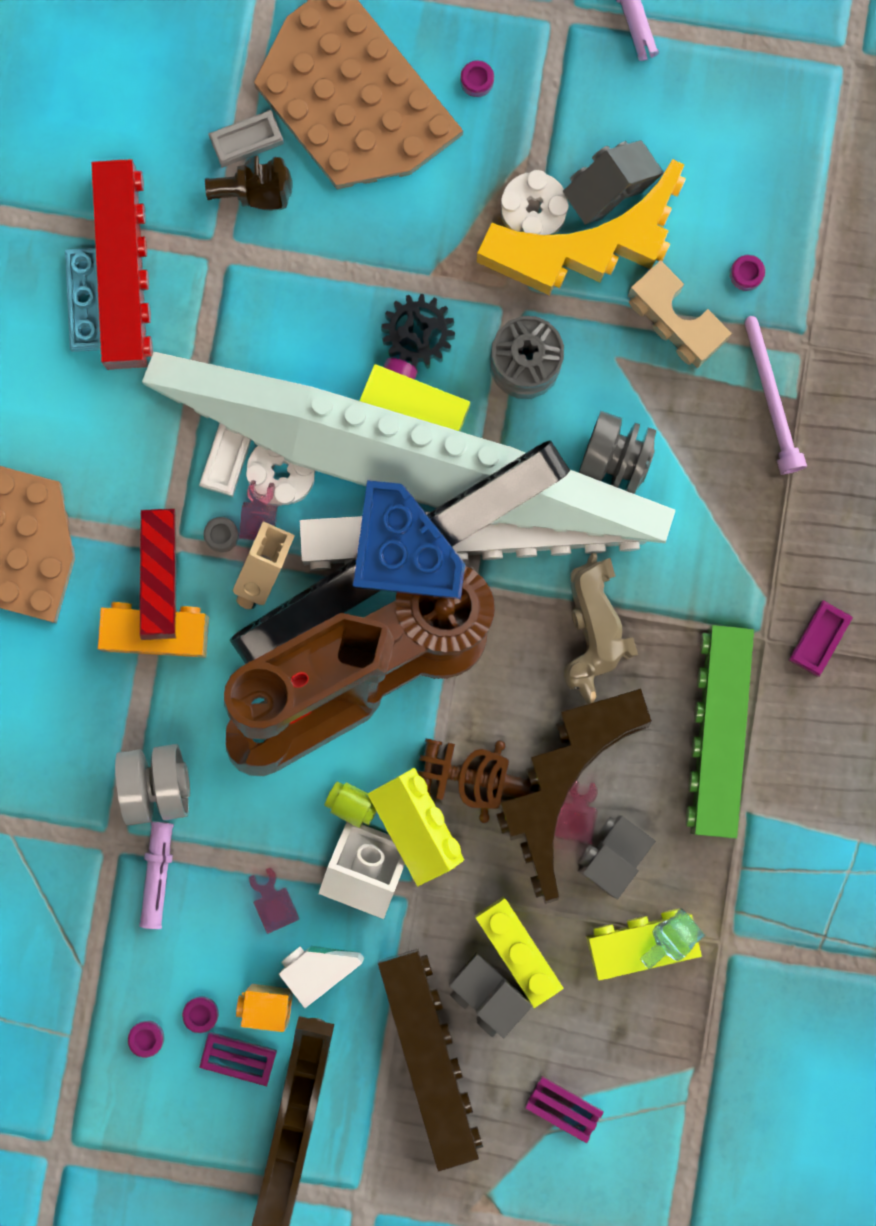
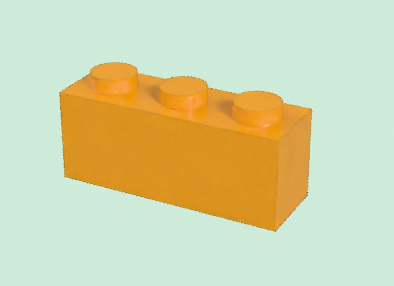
M111 602V608H101L98 650L115 653L206 658L209 616L201 613V608L180 606V612H176V639L141 640L140 610L132 609V604Z

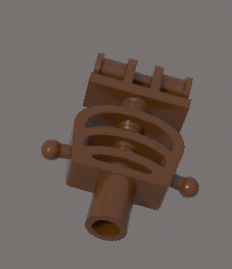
M425 738L424 756L420 755L419 757L420 761L425 762L424 770L416 771L426 782L430 797L432 779L440 781L436 799L441 800L444 797L447 780H457L459 782L458 790L462 802L468 807L481 808L479 820L482 823H487L490 820L488 809H498L502 795L515 798L529 795L531 787L529 779L507 774L509 760L500 756L506 747L504 741L499 740L495 743L494 752L485 749L474 750L466 758L463 766L459 768V766L451 765L455 744L448 742L445 760L437 759L439 747L440 745L442 746L443 742ZM485 756L477 771L469 770L468 766L475 757ZM490 760L496 761L491 773L483 772ZM433 764L443 766L441 775L431 773ZM499 768H501V773H500V776L498 777V775H496V774H497V771L499 770ZM464 783L474 785L475 802L467 798L464 791ZM481 786L487 789L488 802H483L481 799ZM496 789L497 792H496V796H495V798H494V797H493V790Z

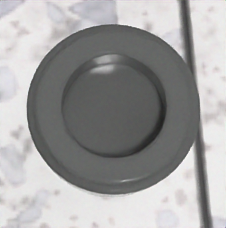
M217 517L209 521L205 526L204 540L212 550L224 553L236 546L239 540V532L236 525L230 519Z

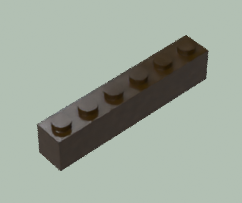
M418 948L378 960L379 970L438 1172L479 1160L477 1149L482 1148L483 1144L478 1127H470L467 1114L473 1113L468 1092L461 1093L457 1080L463 1078L458 1058L451 1059L447 1045L453 1044L448 1024H440L437 1011L442 1010L443 1006L438 989L431 990L427 977L433 975L428 955L421 956Z

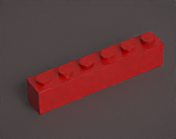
M132 159L91 162L101 362L107 370L148 367L147 357L153 356L151 336H146V324L151 323L149 303H144V290H149V276L147 269L143 270L142 257H147L146 237H141L140 224L146 223L145 207L143 203L139 204L138 191H144L142 170L137 171Z

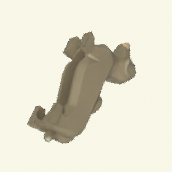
M591 553L587 563L575 568L570 575L571 591L576 609L572 610V620L577 630H583L587 648L582 656L570 661L566 665L563 675L566 685L570 689L579 690L587 704L593 703L596 698L595 676L611 672L616 668L621 657L627 660L638 655L634 638H621V621L604 593V582L616 577L611 558L597 562L598 557L596 553Z

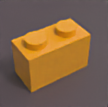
M251 984L238 997L236 1017L242 1018L241 1027L285 1032L290 1021L293 993L289 988Z

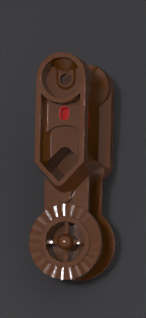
M465 565L461 599L397 592L395 601L364 618L339 613L241 666L230 676L224 691V707L230 718L226 726L225 743L230 762L239 771L250 776H266L275 773L368 721L380 706L382 697L420 676L433 679H448L470 670L484 652L487 633L492 625L495 612L494 598L484 578L474 569ZM257 698L264 699V701L260 702L259 704H251L253 700ZM252 739H266V740L263 741V742H261V743H256V742H254Z

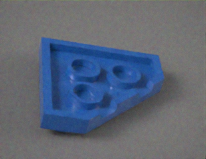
M367 480L353 586L363 589L461 599L465 563L403 484Z

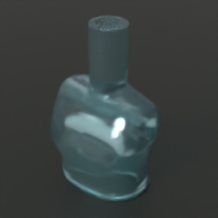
M680 908L671 918L654 927L652 934L656 945L644 954L640 960L648 969H651L665 955L675 961H680L706 935L693 919Z

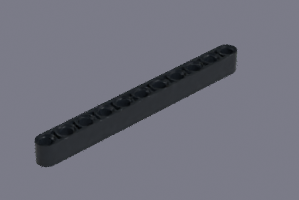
M549 440L531 449L427 515L453 547L563 479L570 472V469L553 442ZM355 558L242 628L229 641L244 663L247 664L337 614L347 612L381 590L363 589L353 586L357 560Z

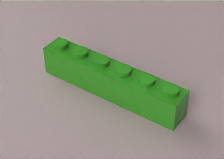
M712 625L707 629V633H702L700 653L705 654L704 668H699L697 687L703 689L702 701L696 702L694 721L700 723L699 737H693L691 750L692 757H697L696 771H691L689 776V792H694L693 806H688L686 811V827H691L690 834L736 839L738 836L754 629Z

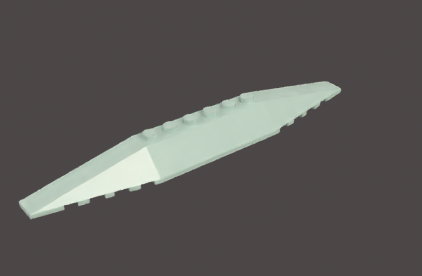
M153 352L142 383L179 404L183 403L193 408L196 413L207 419L210 417L225 425L226 429L236 434L238 432L253 440L254 444L267 451L270 449L283 456L284 460L292 464L363 486L367 485V480L400 483L406 487L417 502L438 508L525 454L523 451L311 386ZM570 470L563 479L490 524L505 523L514 524L521 528L533 529V527L554 529L557 532H566L568 530L588 533L587 535L593 536L613 535L621 536V539L666 543L676 510Z

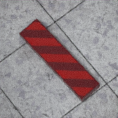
M175 509L141 510V640L176 639Z

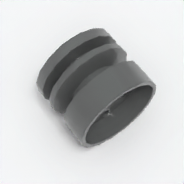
M520 316L508 321L498 330L492 343L490 371L496 385L504 393L517 399H532L545 394L555 384L564 360V344L559 332L548 321L536 316ZM524 348H528L529 352L533 354L532 360H526V356L522 355Z
M600 411L578 473L601 482L606 473L613 475L611 485L617 488L622 479L627 480L625 491L635 494L636 490L644 482L654 456L656 430L648 427L643 440H636L640 424L634 423L628 435L625 436L620 434L622 418Z

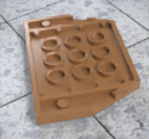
M308 0L288 15L254 81L255 88L336 189L352 187L356 183L377 182V179L397 175L399 177L411 175L463 135L462 128L358 0Z
M0 466V609L57 624L75 562V552L70 537L69 520L65 510L62 484L55 480Z

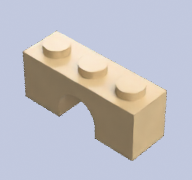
M660 260L631 287L628 297L631 299L629 304L640 316L646 315L654 323L652 326L654 331L663 340L669 339L678 348L676 352L686 364L690 365L692 363L698 369L727 342L732 333L709 309L694 320H684L675 314L672 308V300L680 294L684 284Z

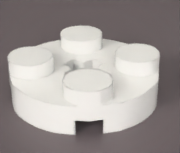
M540 170L524 173L514 178L506 186L501 198V216L506 228L518 232L555 235L563 226L569 207L567 198L562 192L564 190L562 185L555 178L546 175V173ZM531 199L534 201L539 200L542 203L540 205L542 212L539 214L535 211L527 212L528 201Z
M257 446L249 457L246 477L252 491L260 500L272 506L295 504L309 494L314 485L315 471L292 464L269 449L267 451ZM288 463L287 471L290 476L287 479L281 477L279 480H275L273 478L275 476V472L272 470L273 467Z

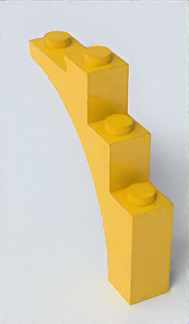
M672 159L660 181L642 201L621 216L596 228L571 234L539 235L518 232L491 223L477 252V263L549 296L554 286L559 289L562 286L568 269L563 268L564 266L600 283L605 273L608 275L612 274L619 259L617 255L651 269L655 260L663 261L670 246V243L665 241L669 230L663 227L672 208L666 205L671 195L678 197L686 178L680 175L685 164Z

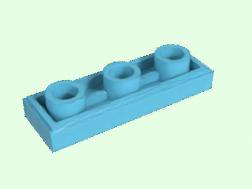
M96 248L65 250L70 350L72 352L101 350ZM90 295L87 302H80L82 296Z

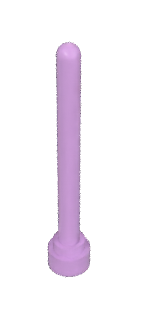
M749 316L745 319V327L781 452L778 453L780 459L777 460L781 475L794 473L807 467L804 453H800L799 449L794 447L758 320L754 316Z

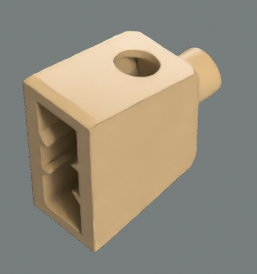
M263 521L232 590L234 594L238 595L236 601L241 607L254 609L256 604L265 605L295 535ZM261 555L268 556L271 561L261 557Z

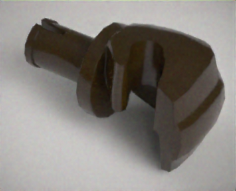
M256 155L250 158L245 165L237 166L235 176L205 178V191L208 201L237 197L241 201L242 207L250 205V207L261 210L273 211L287 208L293 189L290 171L281 157H273L268 163L259 164V156Z

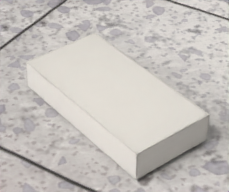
M220 423L199 486L233 497L252 440L238 432L236 434L226 429L225 425Z

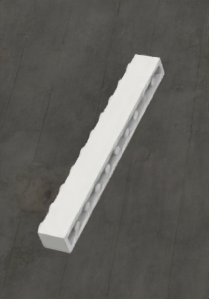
M362 516L300 520L301 554L304 566L310 565V570L313 571L331 569V564L344 563L346 565L357 558ZM498 523L497 525L488 524L454 545L453 549L463 561H468V555H482V560L502 559L503 553L516 552L517 558L536 557L537 551L551 550L552 556L571 554V549L585 548V553L587 554L606 552L605 547L619 546V551L640 550V545L645 544L647 541L621 539V536L613 535L593 536L587 535L588 533L568 530L566 532H557L554 529L533 527V529L521 528L514 524Z

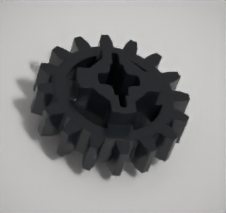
M420 294L418 301L413 302L410 295H406L405 305L395 301L394 308L396 312L386 311L385 318L390 323H385L381 326L382 332L389 334L382 338L383 345H392L388 351L389 356L394 357L399 354L400 360L405 362L407 360L412 361V365L416 368L419 362H423L427 369L430 368V359L432 358L442 362L443 356L441 351H451V345L446 340L455 339V332L447 330L454 325V319L444 318L448 313L447 306L438 309L437 298L434 297L430 303L425 302L424 294ZM420 311L429 313V314L432 315L433 317H432V318H428V317L422 315V314L420 313ZM407 315L404 326L398 327V330H396L400 319ZM414 320L420 330L423 331V344L416 333H413ZM441 333L438 343L430 349L429 343L432 338L437 337ZM408 345L416 349L417 353L408 351L402 346Z

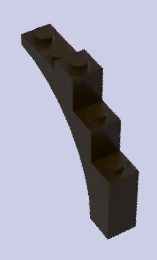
M641 689L561 712V722L556 724L561 743L567 742L568 746L531 757V767L526 768L531 788L538 787L539 792L502 802V812L496 814L502 834L509 833L511 841L522 837L525 838L526 842L520 843L523 858L526 864L531 862L533 864L536 876L530 877L536 898L542 896L545 904L559 899L554 873V836L558 817L566 797L582 772L603 751L623 738L650 727L652 720Z
M301 1016L298 1018L279 1113L252 1226H290L335 1025L319 1018H305Z

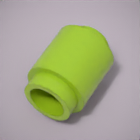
M337 781L324 804L325 807L331 809V814L358 828L363 823L370 825L377 812L368 793L348 782L342 784Z

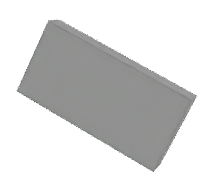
M271 110L209 133V138L222 168L284 144Z

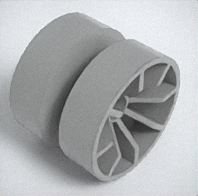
M178 744L154 747L151 755V767L148 766L147 759L141 749L118 752L116 754L115 776L122 817L127 826L150 823L154 812V802H156L163 820L188 817L190 781L187 765L183 762Z

